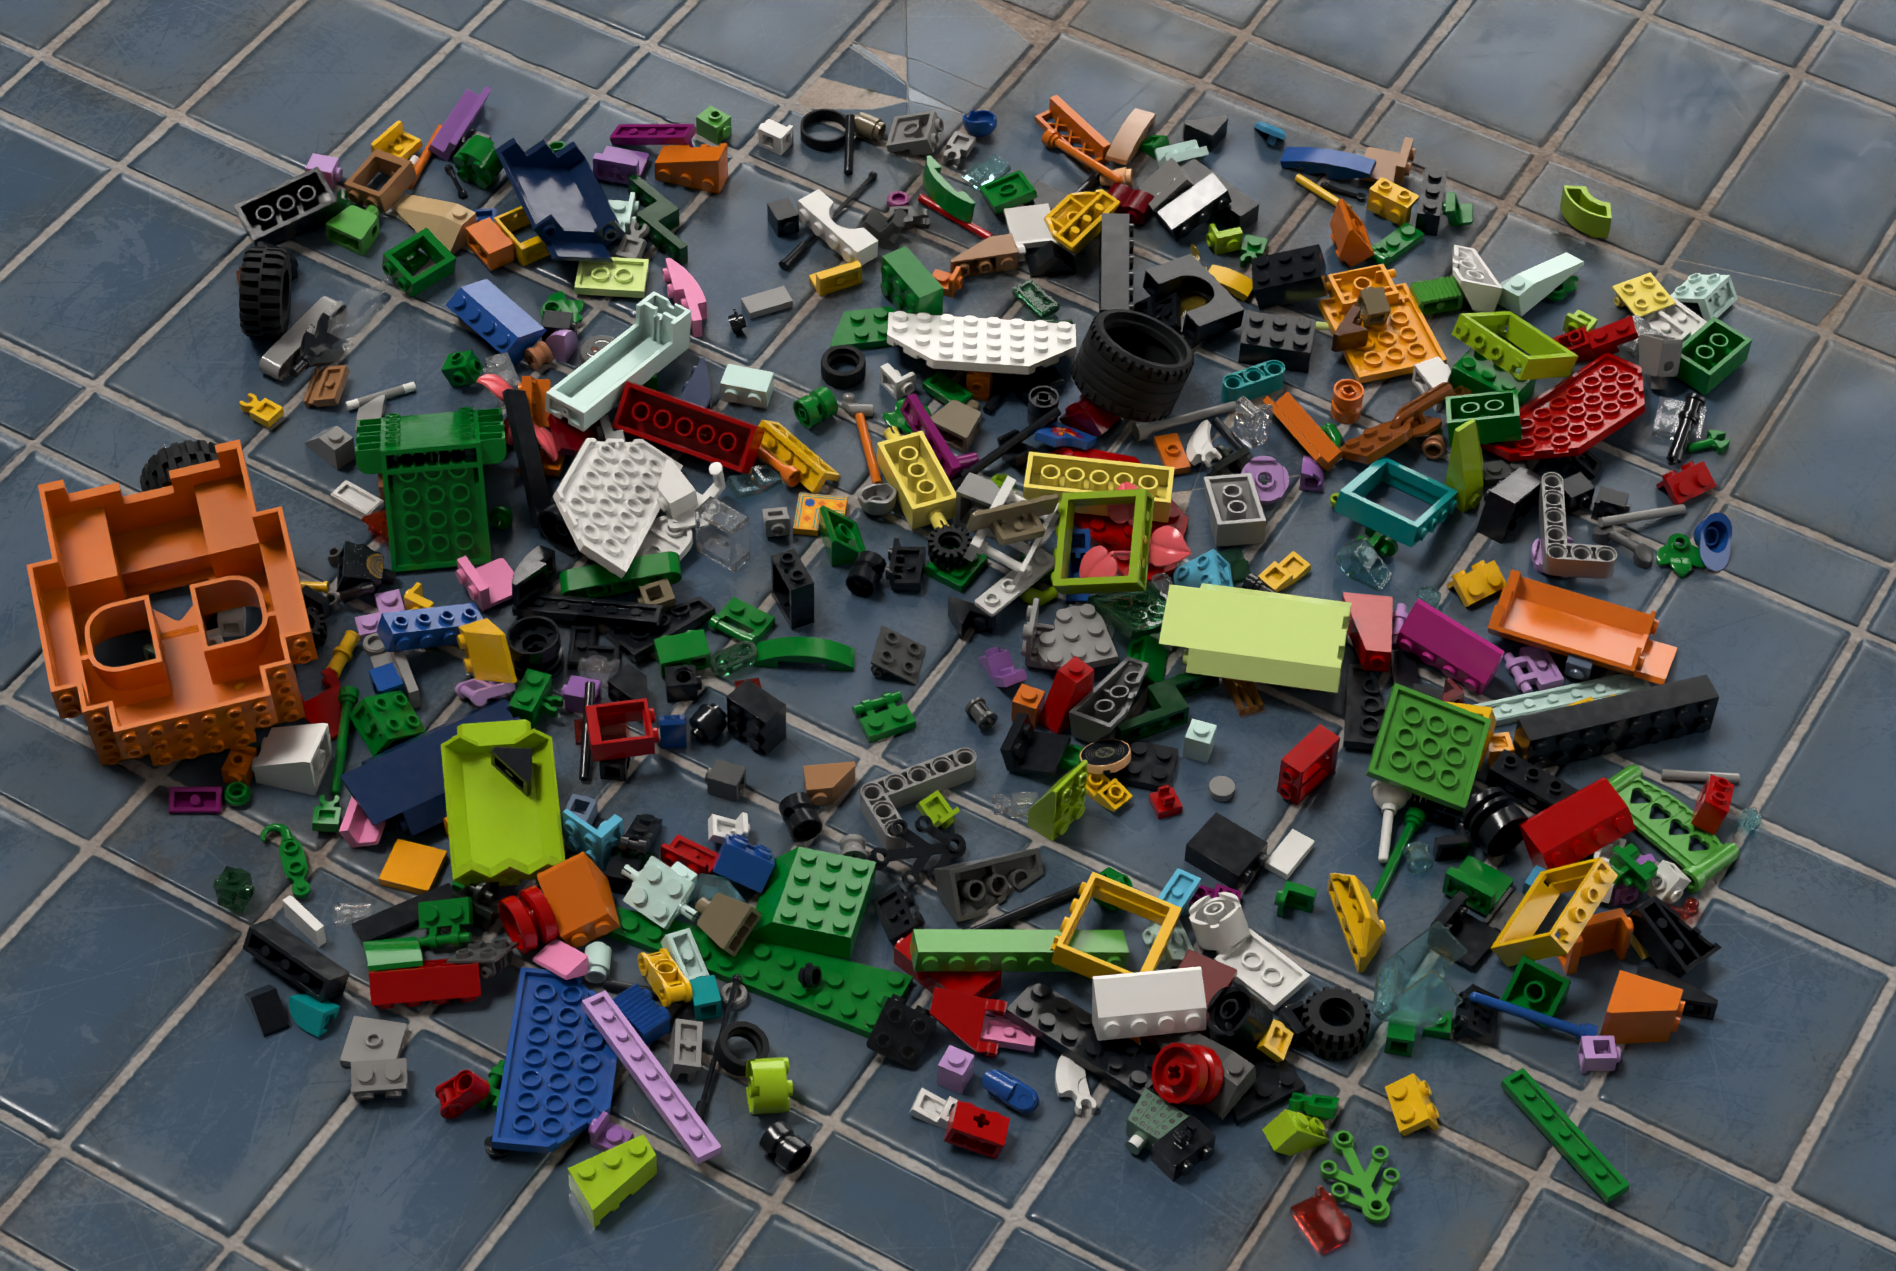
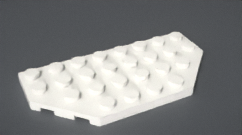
M903 311L889 312L887 343L892 346L900 345L903 347L904 353L915 359L921 357L927 360L926 365L933 369L1029 375L1035 372V368L1040 365L1048 367L1059 362V357L1065 355L1069 358L1075 355L1076 324H1070L1069 322L1049 323L1044 320H1036L1035 322L1023 321L1022 319L1002 320L997 317L987 319L970 315L956 317L950 314H943L940 316L924 312L909 314Z
M587 438L555 491L553 499L579 551L589 559L605 567L609 572L623 578L660 510L657 502L659 498L658 485L665 462L671 457L643 439L624 442L623 439L607 438L603 442L596 441L595 438ZM672 459L681 471L683 465Z

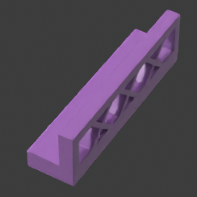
M486 86L480 96L466 89L431 142L428 150L448 161L483 107L492 89Z

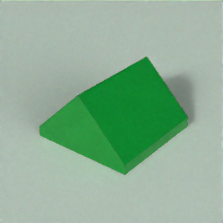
M822 505L820 507V534L831 567L854 563L857 555L862 551H866L857 522Z
M1522 955L1501 1000L1556 1017L1567 1001L1571 980Z

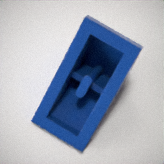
M685 715L659 716L661 749L687 747Z

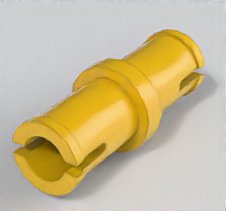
M347 630L339 646L334 648L332 652L333 657L326 667H331L337 678L340 677L346 663L351 661L353 657L352 652L360 641V636L355 631Z

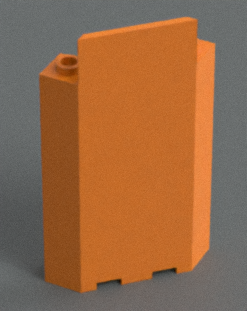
M1511 569L1506 587L1502 589L1498 605L1494 606L1488 625L1489 634L1566 657L1569 654L1593 660V665L1659 685L1665 683L1678 649L1677 647L1649 639L1650 634L1655 635L1658 628L1659 620L1655 619L1656 611H1651V614L1640 612L1522 577L1520 571Z

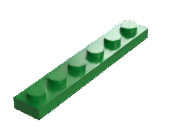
M1524 1068L1502 1079L1501 1087L1606 1203L1629 1190L1630 1184Z

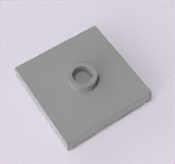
M354 1016L340 1058V1065L351 1067V1061L399 1058L408 1031L407 1023Z

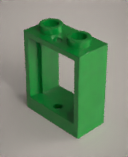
M426 227L383 253L382 269L387 276H391L401 291L406 292L412 298L455 271L456 257ZM421 248L435 265L413 278L398 261Z

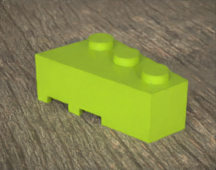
M642 1134L568 1168L569 1187L594 1229L610 1211L614 1212L619 1208V1203L627 1196L635 1194L657 1174V1157L645 1135Z

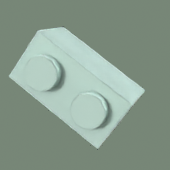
M728 364L720 382L721 400L767 409L774 391V372Z

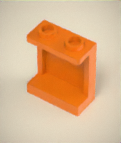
M1622 908L1592 915L1569 953L1556 956L1565 974L1576 973L1580 957L1613 949L1619 960L1625 959L1627 950L1630 947L1631 934L1634 931L1633 922L1630 917L1626 916Z

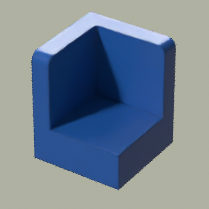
M393 662L369 670L371 687L374 693L384 694L393 690H402L405 694L404 684Z

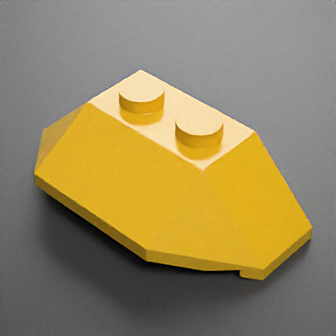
M1103 189L1095 190V192L1071 193L1045 216L1044 221L1052 238L1075 254H1078L1101 232L1102 213H1114L1120 201Z
M1330 873L1327 891L1357 972L1362 973L1381 947L1382 937L1386 934L1385 924L1382 919L1379 920L1377 915L1378 907L1376 900L1371 899L1368 889L1355 875Z

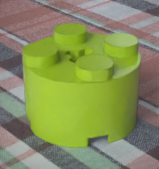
M788 1057L747 1060L746 1078H748V1087H746V1097L750 1113L773 1114L790 1112L789 1097L793 1096L792 1080H787V1074L789 1073Z

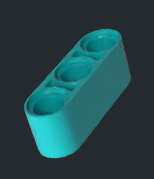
M1270 360L1224 376L1221 390L1222 402L1236 401L1240 404L1279 391L1283 387L1285 365L1278 360Z

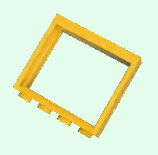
M1601 857L1541 871L1490 949L1507 967L1518 965L1522 955L1536 961L1568 954L1618 875ZM1576 890L1550 932L1534 935L1559 895ZM1557 931L1561 934L1559 938L1555 936Z
M1092 872L1088 882H1082L1078 891L1080 898H1074L1068 912L1071 914L1070 918L1065 916L1059 930L1062 932L1061 936L1056 935L1050 948L1051 951H1054L1051 962L1090 979H1093V976L1133 973L1068 946L1091 898L1094 897L1162 925L1140 972L1155 971L1177 925L1182 908Z

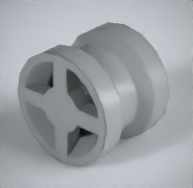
M849 834L841 838V855L867 860V854L864 850L866 848V840L863 836Z

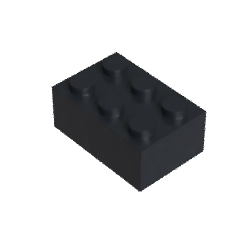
M1319 244L1252 258L1253 292L1260 310L1327 296L1326 263Z
M1246 311L1238 363L1258 365L1270 360H1278L1285 365V370L1308 373L1316 320Z

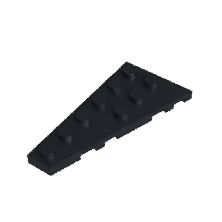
M1209 1027L1206 1030V1035L1209 1036V1039L1234 1051L1255 1066L1256 1081L1232 1108L1236 1126L1292 1098V1093H1302L1305 1091L1306 1085L1285 1058L1277 1063L1257 1049L1260 1039L1254 1047L1246 1049L1230 1044Z

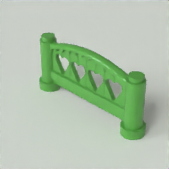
M1628 765L1609 778L1608 781L1627 804L1636 830L1683 868L1681 871L1691 880L1685 889L1690 893L1698 892L1705 887L1707 880L1737 860L1740 854L1739 848L1734 843H1725L1723 845L1716 835L1692 825L1691 821L1694 812L1663 789L1643 780V772L1638 765ZM1632 792H1641L1643 797L1648 798L1651 802L1630 803ZM1654 806L1661 808L1662 812L1668 814L1670 818L1650 819L1651 808ZM1672 822L1679 823L1681 828L1689 831V834H1668L1670 824ZM1690 839H1699L1701 844L1706 845L1709 849L1689 851Z

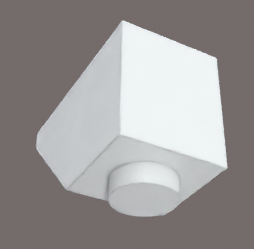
M1438 356L1415 364L1412 382L1421 394H1424L1442 382L1449 383L1451 370ZM1444 400L1433 406L1436 412L1440 411Z
M671 458L667 459L658 485L659 498L657 502L663 512L667 511L674 518L697 506L698 501L694 487Z

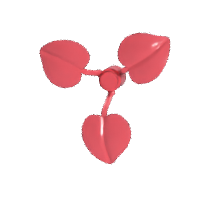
M485 374L476 381L487 387L503 402L502 392L506 389H513L508 382L495 374ZM507 416L503 421L505 424L506 444L512 446L514 442ZM534 425L538 443L543 447L551 460L555 462L559 454L552 433L544 427L539 428L537 425Z
M1124 482L1116 490L1139 488L1132 483ZM1135 503L1107 506L1108 515L1114 522L1124 524L1128 521L1129 525L1133 528ZM1162 526L1153 532L1149 551V562L1153 565H1172L1192 554L1182 534L1176 528ZM1100 545L1091 548L1082 558L1079 570L1080 578L1116 576L1118 563L1113 556L1130 555L1131 551H1111L1108 553L1107 549Z

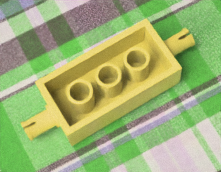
M892 426L894 434L890 427L884 431V437L887 440L877 443V464L887 483L896 488V500L912 529L932 524L934 529L940 527L942 530L943 525L946 524L948 528H951L946 520L956 516V492L923 431L901 436L897 427Z

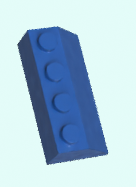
M488 279L460 287L446 304L451 311L515 366L524 358V350L528 347L532 348L547 331Z

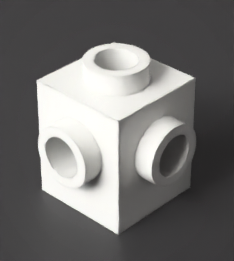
M1662 860L1657 866V874L1651 880L1647 894L1650 897L1655 895L1663 902L1671 904L1681 898L1683 890L1691 880L1674 863Z

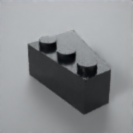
M1520 466L1514 472L1511 471L1504 480H1499L1494 488H1489L1483 499L1486 503L1476 532L1502 544L1505 540L1507 529L1513 530L1517 526V523L1514 521L1518 516H1525L1538 501L1542 476Z
M1655 895L1627 915V917L1631 918L1634 925L1632 933L1659 969L1666 970L1678 978L1686 975L1722 948L1716 942L1712 944L1700 935L1702 931L1698 928H1691L1680 919V914Z

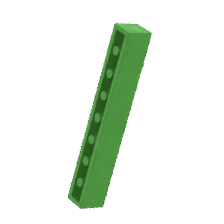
M913 929L909 948L914 972H1073L1051 962L1054 951H1051L1050 948L1055 936H1061L1062 932L1059 930ZM1123 930L1075 931L1068 946L1125 969L1129 950Z

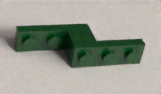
M637 174L628 177L629 195L630 192H635L636 200L645 207L636 213V221L639 224L638 230L642 229L644 223L650 227V231L646 238L655 247L660 248L669 258L681 266L687 263L688 245L671 232V230L680 226L679 208Z
M1181 673L1170 679L1153 683L1148 686L1146 700L1152 711H1147L1137 717L1121 721L1116 726L1115 739L1122 740L1125 743H1128V739L1138 741L1188 723L1189 706L1184 698L1218 686L1219 677Z

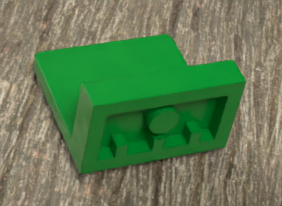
M402 690L364 697L349 714L372 756L384 752L395 740L418 736L426 731Z
M1467 856L1458 869L1451 866L1447 870L1442 892L1452 898L1459 891L1468 895L1467 906L1488 916L1513 884V878L1472 856Z

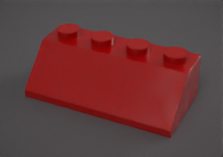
M1605 777L1518 824L1533 867L1538 865L1546 870L1574 864L1636 829L1627 804Z
M446 958L423 960V966L369 971L371 1006L378 1005V1009L393 1008L396 1003H405L406 1007L422 1005L421 1001L431 1000L433 1004L449 1003V999L460 998V1002L475 1001L476 997L481 996L479 963H446L450 959Z

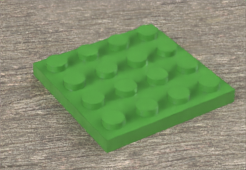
M1395 683L1390 692L1366 776L1463 812L1468 803L1491 719Z

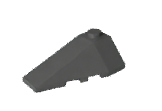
M1129 656L1126 657L1069 711L1072 736L1093 743L1111 732L1126 717L1149 669V663Z
M1039 848L934 869L938 896L955 922L981 917L988 912V909L1006 900L1007 896L1016 890H1021L1044 874Z
M1195 1031L1162 1034L1153 1037V1041L1160 1050L1171 1043L1205 1045L1216 1052L1221 1059L1223 1067V1083L1217 1096L1211 1102L1201 1106L1221 1120L1225 1118L1256 1081L1255 1066L1227 1047Z

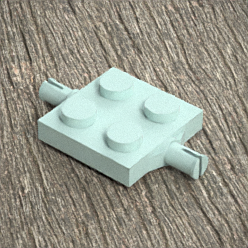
M651 855L644 868L639 872L628 864L624 866L626 870L622 869L621 874L633 881L623 901L662 928L668 930L674 919L680 914L691 921L696 919L693 915L698 917L699 912L687 905L689 895L696 884Z

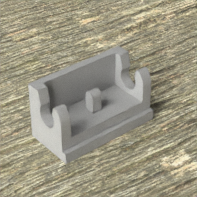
M675 1019L670 1035L668 1073L675 1082L681 1073L688 1074L687 1080L690 1082L695 1078L697 1070L701 1069L703 1022Z

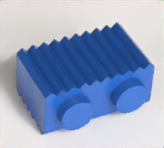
M638 983L612 999L647 1046L660 1039L666 1033H669L670 1013L664 1006L659 1007L655 1003L650 991L646 988L642 990Z

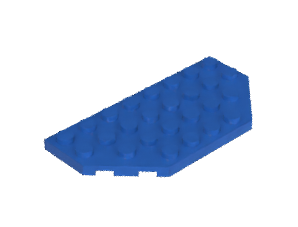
M521 967L492 1136L493 1149L548 1154L589 1128L591 1122L595 1118L598 1119L603 1111L610 1114L618 1057L581 1008L582 1000L596 995V993L592 989L589 990L582 983L580 977L565 980L546 969Z

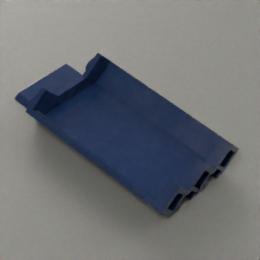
M514 137L495 149L534 231L545 243L553 260L613 262L606 246L625 233L585 154L574 141L556 153L544 139L527 151H524Z
M497 699L362 761V766L340 775V778L372 825L397 815L396 824L402 833L405 832V835L414 836L444 822L443 818L447 817L441 744L457 735V726L466 723L521 719L519 716L513 718L510 711L511 705L506 699Z

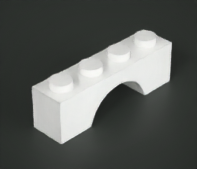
M820 189L798 200L797 212L800 222L806 224L816 236L822 238L846 262L859 261L861 265H864L877 257L878 240L865 228L849 229L833 222L834 202Z

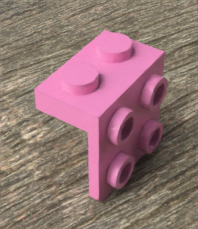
M466 556L457 559L458 570L455 571L459 583L463 584L470 598L476 602L482 611L512 598L514 572L505 559H496L476 569Z

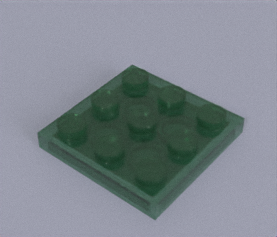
M1147 581L1146 591L1099 593L1088 596L1087 604L1093 605L1098 614L1132 640L1161 632L1167 595Z

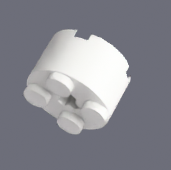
M1228 892L1218 893L1219 897L1212 899L1210 895L1204 896L1197 900L1189 910L1190 923L1198 945L1207 950H1216L1219 954L1229 952L1233 945L1240 942L1250 933L1238 897Z

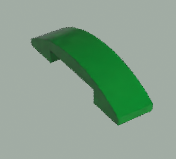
M931 155L927 156L923 172V184L929 196L949 214L964 222H972L975 202L965 191L956 192L940 175L942 167Z
M815 637L775 638L755 644L753 667L778 668L779 661L826 663L828 664V670L854 671L855 649L839 642Z

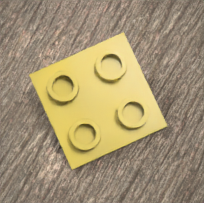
M1651 272L1612 286V289L1617 294L1614 298L1615 305L1620 307L1626 305L1636 318L1676 305V302Z

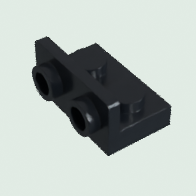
M896 885L871 900L887 938L892 945H895L901 938H906L913 932V929H924L923 926L926 925V922L921 913L915 910L914 906L917 902L910 891L905 892L899 885Z
M1472 984L1466 990L1461 991L1455 999L1456 1015L1452 1023L1454 1028L1453 1039L1459 1041L1465 1035H1468L1490 1045L1495 1041L1498 1010L1470 1001L1469 996L1472 992H1477L1496 999H1500V997Z

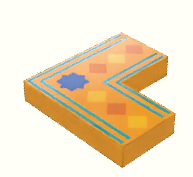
M799 493L793 534L818 536L820 507L824 505L846 516L848 497Z

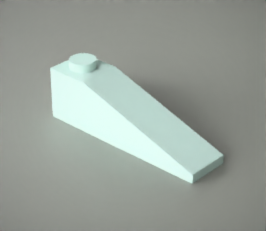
M1566 252L1516 274L1500 283L1503 290L1497 304L1522 317L1584 265V261Z

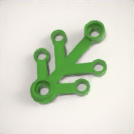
M1345 1130L1336 1132L1332 1137L1331 1148L1335 1154L1344 1156L1352 1175L1337 1169V1164L1332 1160H1325L1321 1163L1320 1175L1324 1179L1338 1181L1331 1187V1198L1336 1202H1345L1362 1209L1365 1219L1371 1223L1383 1222L1390 1213V1205L1387 1199L1392 1188L1398 1184L1400 1173L1397 1169H1385L1382 1176L1383 1184L1375 1195L1372 1184L1382 1164H1385L1388 1160V1149L1382 1145L1375 1146L1372 1149V1160L1366 1172H1364L1353 1149L1354 1137ZM1376 1153H1382L1384 1156L1379 1157ZM1324 1168H1331L1333 1171L1328 1172ZM1391 1175L1395 1177V1179H1389L1386 1176ZM1346 1185L1360 1190L1363 1197L1349 1193ZM1340 1190L1343 1194H1337L1335 1191Z

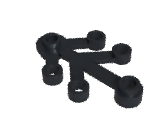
M923 815L915 821V828L918 832L927 833L939 842L929 844L909 830L904 820L897 819L890 826L891 833L896 837L903 838L914 847L890 851L877 847L868 854L867 860L875 861L876 870H882L889 862L917 858L910 870L902 876L903 884L907 887H913L919 882V874L930 857L935 854H941L936 865L927 871V879L931 883H936L935 878L932 876V871L936 868L947 866L951 859H958L965 853L966 842L964 838L957 833L946 835L932 825L930 817ZM921 820L927 823V828H923L920 825ZM896 824H899V825L902 826V828H903V831H902V832H899V831L896 830V828H895V825H896ZM951 841L957 844V849H953L951 847ZM877 853L884 856V861L877 859ZM907 875H912L915 881H908Z

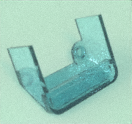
M1440 921L1436 922L1381 964L1377 971L1372 1013L1380 1021L1419 1028H1433L1445 1014L1463 1002V999L1446 983L1445 974L1447 967L1467 953V949Z

